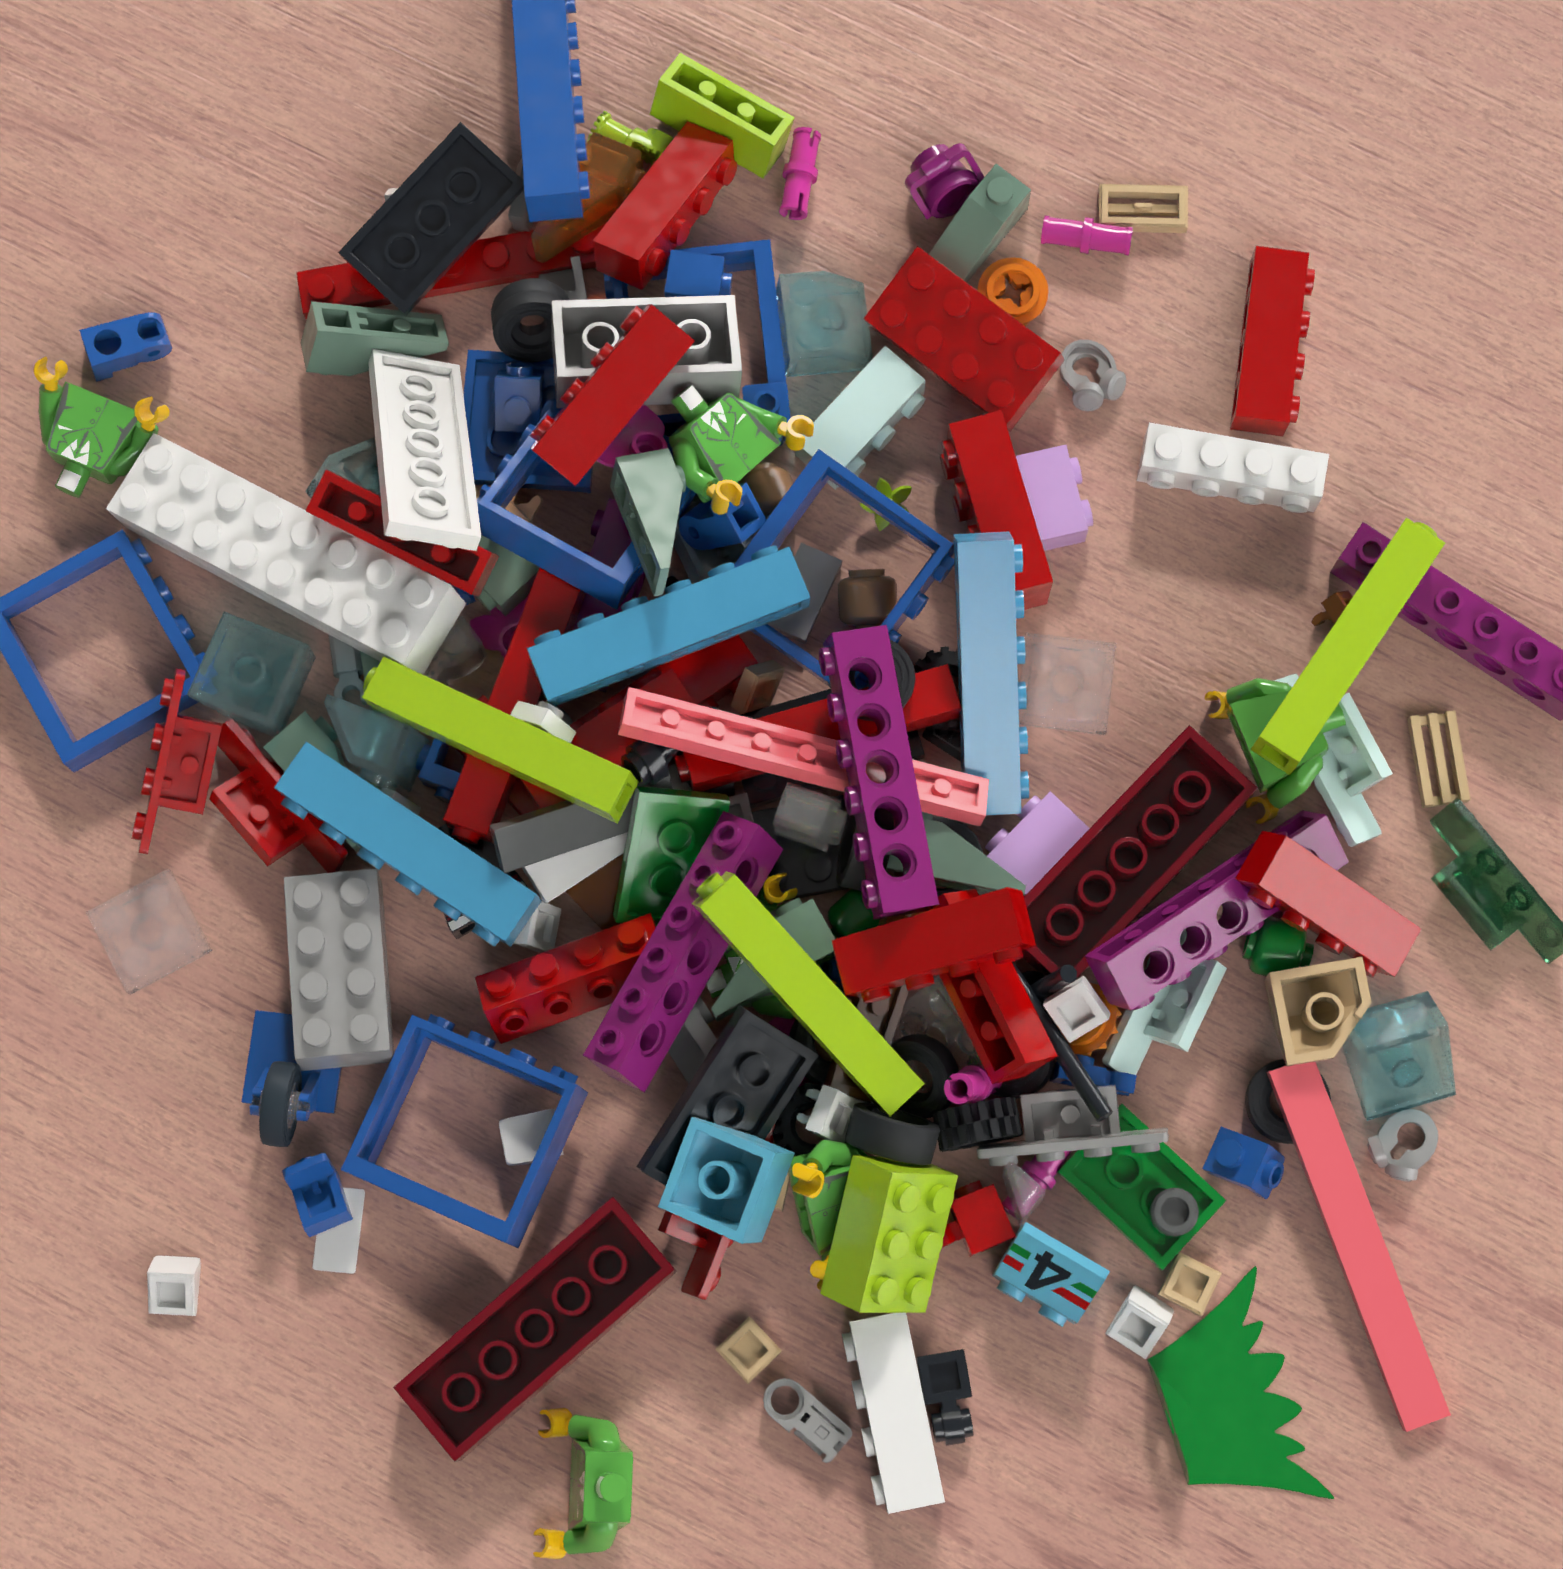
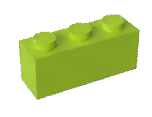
M682 53L678 54L659 79L650 111L651 116L678 131L688 121L733 140L734 160L737 164L763 179L783 153L795 118Z

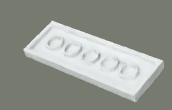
M372 349L368 365L384 535L406 541L414 540L443 545L447 548L476 551L481 539V530L460 365Z

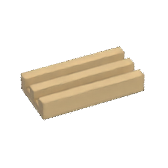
M1099 184V224L1126 228L1133 227V232H1187L1188 186ZM1108 198L1178 200V205L1108 203ZM1108 215L1178 216V218L1108 217Z
M1446 711L1444 714L1430 713L1427 716L1420 717L1419 715L1410 716L1407 722L1422 808L1467 803L1470 801L1456 711ZM1442 724L1445 726L1456 794H1451L1439 726ZM1426 726L1429 728L1440 796L1434 797L1421 727Z

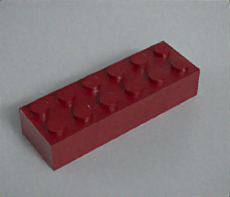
M1189 725L1024 896L1036 946L1022 950L1023 958L1045 976L1064 965H1072L1077 971L1076 980L1079 979L1090 967L1085 955L1126 929L1246 804L1258 787Z
M612 1197L393 1388L454 1462L461 1461L671 1278L677 1270L619 1202Z

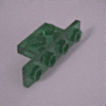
M1458 798L1453 800L1430 820V824L1458 857L1435 874L1431 880L1490 951L1518 929L1542 959L1548 964L1563 954V922L1463 802Z

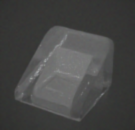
M1009 1161L1004 1168L1002 1177L1017 1222L1021 1226L1043 1202L1046 1192L1041 1185L1018 1165Z

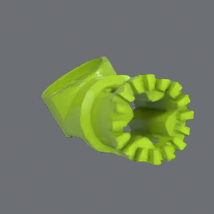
M603 111L597 117V122L595 121L593 124L596 129L591 128L590 130L592 133L588 136L587 146L593 150L599 147L619 157L620 163L625 166L632 163L636 156L645 160L647 164L648 162L651 163L652 166L674 138L654 128H649L647 132L638 127L632 130L612 120V115L607 111Z

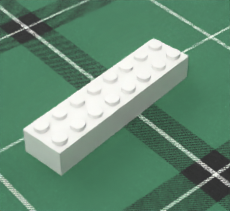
M155 433L152 434L106 508L125 528L378 661H381L384 656L421 674L425 673L466 605L452 585L306 512L304 509Z

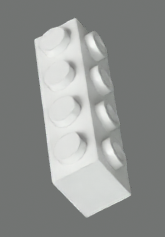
M1149 422L1143 440L1136 481L1145 482L1152 487L1160 489L1179 488L1190 490L1200 496L1215 497L1219 495L1236 498L1245 504L1260 505L1264 503L1281 506L1283 509L1291 512H1314L1323 496L1329 454Z

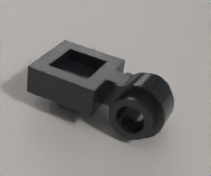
M964 1349L917 1357L925 1405L941 1403L940 1413L931 1414L935 1442L945 1441L946 1446L965 1443V1438L973 1437L974 1432L969 1408L960 1409L956 1402L959 1399L972 1397Z

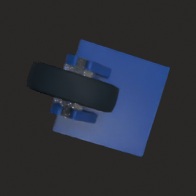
M255 1010L241 1102L252 1104L250 1105V1115L260 1116L259 1130L262 1144L274 1147H288L294 1136L297 1121L307 1122L310 1114L313 1112L335 1114L342 1067L301 1071L294 1055L292 1014Z

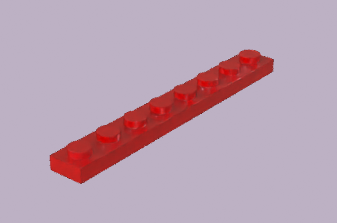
M612 216L534 229L530 232L523 231L478 239L423 298L507 284L522 279L539 278L541 274L572 269L571 257L580 256L582 270L596 268L593 239ZM349 263L296 272L305 319H307L311 301L370 308L392 304Z

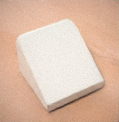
M555 1109L514 1116L499 1121L507 1165L514 1166L532 1163Z
M155 1256L147 1271L149 1314L196 1316L201 1270L200 1258Z
M1135 1285L1105 1334L1146 1359L1169 1325L1174 1309Z

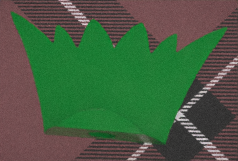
M1254 1266L1231 1293L1205 1318L1161 1352L1147 1359L1187 1484L1262 1486L1334 1499L1329 1490L1316 1478L1286 1458L1287 1456L1305 1451V1447L1290 1437L1275 1433L1276 1429L1294 1419L1302 1411V1407L1286 1397L1264 1392L1281 1370L1285 1356L1279 1353H1248L1257 1341L1263 1327L1262 1321L1242 1326L1255 1288L1257 1267Z

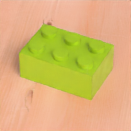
M853 1155L820 1294L859 1313H926L958 1175L933 1164L915 1165L879 1156Z

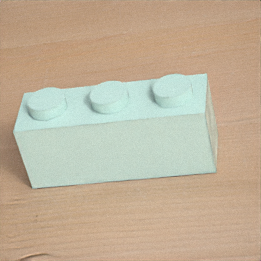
M884 346L813 422V436L806 437L802 434L805 437V447L795 451V456L807 465L817 450L820 449L858 476L866 466V462L863 461L864 458L874 448L881 451L891 441L896 433L893 427L901 418L905 416L910 419L922 407L926 400L923 396L926 380L887 346ZM830 480L827 481L835 490L839 487Z

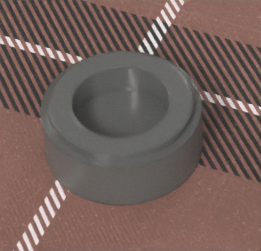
M1169 1188L1160 1192L1151 1202L1149 1210L1153 1226L1160 1233L1172 1237L1189 1232L1195 1226L1199 1214L1198 1205L1194 1197L1187 1191L1179 1188Z

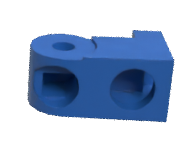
M155 312L142 313L79 330L96 382L112 378L113 372L136 366L140 362H151L161 359L172 351V345L162 316Z
M747 482L739 484L742 488L739 506H734L730 502L727 513L723 515L714 513L711 508L712 500L706 503L700 502L682 516L678 526L685 542L697 550H710L742 543L759 530L767 519Z

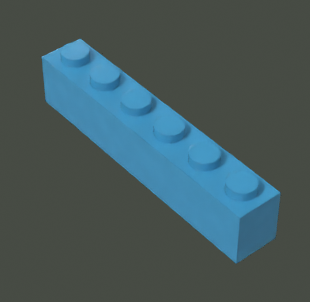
M1009 531L953 534L959 701L962 707L959 714L961 772L989 779L986 815L1022 814L1021 799H1029L1028 772L1020 771V754H1028V735L1026 726L1019 727V709L1027 708V692L1025 681L1018 682L1017 664H1025L1026 651L1024 636H1017L1016 619L1024 618L1023 590L1015 591V573L1023 572L1022 545L1014 544V539Z
M777 546L761 549L751 555V562L735 567L733 562L720 565L708 572L709 578L694 584L691 583L690 579L676 582L664 589L666 595L648 601L646 596L632 599L621 606L622 612L605 618L603 613L591 615L577 623L578 629L561 635L559 630H554L538 636L533 640L535 645L527 648L547 703L553 706L560 705L808 608L811 597L790 546L779 551Z
M305 742L274 787L285 797L281 802L283 807L303 820L310 813L323 822L318 829L340 845L343 844L346 838L361 847L356 854L378 870L385 863L397 871L399 874L395 881L418 896L422 889L426 890L438 898L433 905L435 908L455 921L462 914L476 924L472 932L494 947L499 940L511 947L542 901L536 893L308 742Z

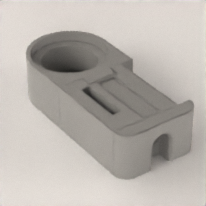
M786 1378L778 1379L772 1382L766 1389L763 1402L767 1413L788 1432L796 1428L797 1430L794 1434L817 1454L825 1453L826 1456L822 1460L823 1462H831L851 1438V1428L796 1381ZM781 1386L792 1387L799 1396L797 1409L788 1415L777 1413L771 1405L773 1392Z

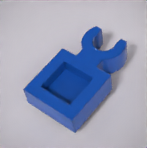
M1075 1054L1096 1086L1116 1085L1117 1095L1129 1096V1094H1134L1137 1075L1109 1071L1107 1068L1094 1066V1058ZM1056 1061L1049 1082L1073 1086Z

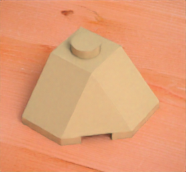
M1363 957L1270 972L1264 979L1273 1027L1286 1066L1333 1059L1372 1003Z

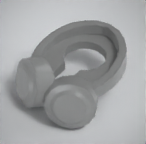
M1078 340L1066 346L1062 352L1065 361L1060 366V372L1065 385L1073 392L1072 400L1076 408L1082 411H1094L1102 405L1104 399L1114 401L1119 399L1125 390L1126 375L1124 372L1117 370L1114 358L1103 345L1092 340ZM1084 357L1095 359L1099 364L1096 370V374L1100 379L1099 384L1090 382L1087 376L1077 374L1073 370L1074 363Z
M1415 1109L1403 1110L1391 1116L1381 1126L1377 1135L1368 1138V1150L1373 1162L1379 1168H1385V1173L1391 1178L1410 1182L1417 1179L1418 1169L1434 1154L1438 1142V1130L1434 1121L1424 1112ZM1406 1123L1418 1125L1424 1134V1142L1421 1147L1416 1150H1406L1399 1160L1392 1159L1390 1151L1398 1143L1397 1133L1399 1128Z

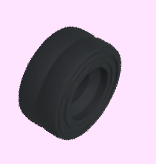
M537 278L522 279L504 287L496 295L491 308L493 336L499 349L510 358L522 362H541L553 358L551 338L552 301L569 300L564 290L553 282ZM538 315L544 318L541 324L526 326L521 323V320L527 316Z

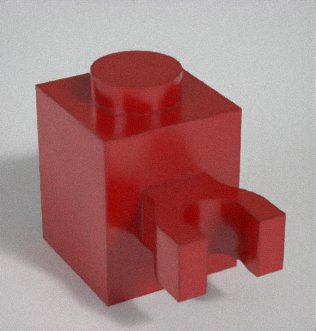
M980 1180L954 1191L957 1199L953 1200L950 1211L955 1221L946 1225L942 1248L963 1240L971 1257L1016 1237L994 1184L983 1188Z

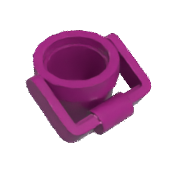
M957 143L950 148L945 144H938L924 150L915 158L910 167L911 174L905 179V186L926 220L932 216L935 218H946L955 215L968 196L983 180L984 175L964 144ZM964 157L972 171L968 170L959 159ZM919 187V189H920V191H921V193H922V195H923V197H924V199H925V203L923 202V200H922V198L920 197L919 193L917 192L916 188Z

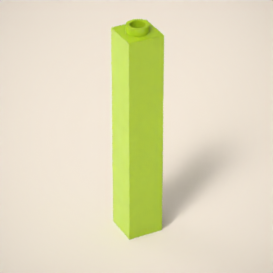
M1406 517L1250 750L1288 775H1291L1446 542L1439 539L1431 527L1421 522L1414 523Z
M384 656L378 667H373L365 678L362 698L374 710L617 824L639 783L631 771Z
M726 871L720 876L718 872H715L697 888L696 892L699 897L692 905L880 1111L891 1117L925 1084L735 874Z

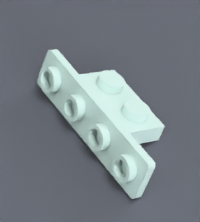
M1292 674L1274 681L1288 683L1293 687L1299 676ZM1347 693L1339 702L1346 725L1323 733L1329 749L1322 757L1323 768L1314 779V784L1329 808L1339 832L1343 835L1348 846L1353 847L1374 839L1381 834V829L1361 793L1393 773L1350 693Z
M1186 929L1181 934L1180 945L1186 940ZM1149 957V959H1148L1147 966H1146L1145 970L1147 969V967H1148V965H1149V963H1150V957ZM1204 960L1191 969L1192 973L1187 979L1178 984L1168 985L1154 994L1155 999L1149 1005L1138 1010L1130 1011L1126 1009L1117 1027L1118 1033L1114 1034L1109 1041L1106 1053L1102 1059L1103 1064L1113 1071L1136 1075L1152 1040L1188 1052L1227 968L1216 960Z

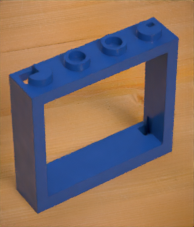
M770 239L675 249L678 251L725 257V273L755 270L767 383H786ZM670 255L667 258L663 271L658 276H653L650 281L667 278ZM604 274L606 299L629 298L627 283ZM680 413L657 415L665 426L664 435L666 436L672 435L677 427L686 423Z
M548 398L541 411L540 418L542 420L548 414L554 419L563 408H556V399L553 398L551 400ZM529 424L518 442V451L514 456L507 454L499 464L495 473L496 480L491 487L483 485L480 489L477 507L481 535L617 610L644 572L633 542L630 543L612 569L505 509L542 460L540 456L531 450L535 440L530 434L536 426ZM663 435L673 458V449L669 444V437ZM687 487L681 496L677 523L697 496L695 492Z
M818 449L740 555L734 566L738 567L751 562V555L761 549L770 546H777L779 548L824 485L830 480L933 553L880 625H887L889 639L898 644L902 637L897 632L907 617L914 620L920 614L929 600L925 592L934 580L941 583L954 567V559L952 558L954 544ZM768 624L750 630L831 688L829 676H823L819 660ZM855 672L857 688H865L869 684L867 677L862 672Z
M123 529L0 597V650L63 764L74 773L155 727V723L161 724L165 722L168 707L159 705L161 694L77 741L10 621L11 618L123 557L190 675L189 678L184 680L178 714L218 692L210 679L217 675L212 663L204 651L197 655L189 640L196 637L191 626L182 613L175 617L168 605V602L174 599L170 589L161 575L153 579L146 566L153 561L149 552L144 547L140 538L132 541Z
M430 1014L428 1021L411 1015L341 1170L519 1249L588 1092L576 1084L578 1076L553 1065L550 1073L535 1067L537 1061L535 1057L520 1050L511 1048L509 1055L493 1049L496 1041L482 1034L470 1031L468 1038L454 1033L455 1024L442 1017ZM431 1041L562 1096L506 1221L376 1165V1161Z

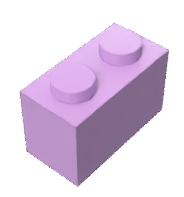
M1067 445L1017 455L1016 459L1044 551L1085 542L1088 527L1093 526V517L1088 500H1080L1077 484L1082 483V474L1077 457H1069Z
M1051 791L1042 800L1036 795L1032 797L1022 807V814H1017L1021 819L1017 826L1010 833L1005 828H1002L985 846L990 852L987 857L1026 885L1024 896L1090 829Z

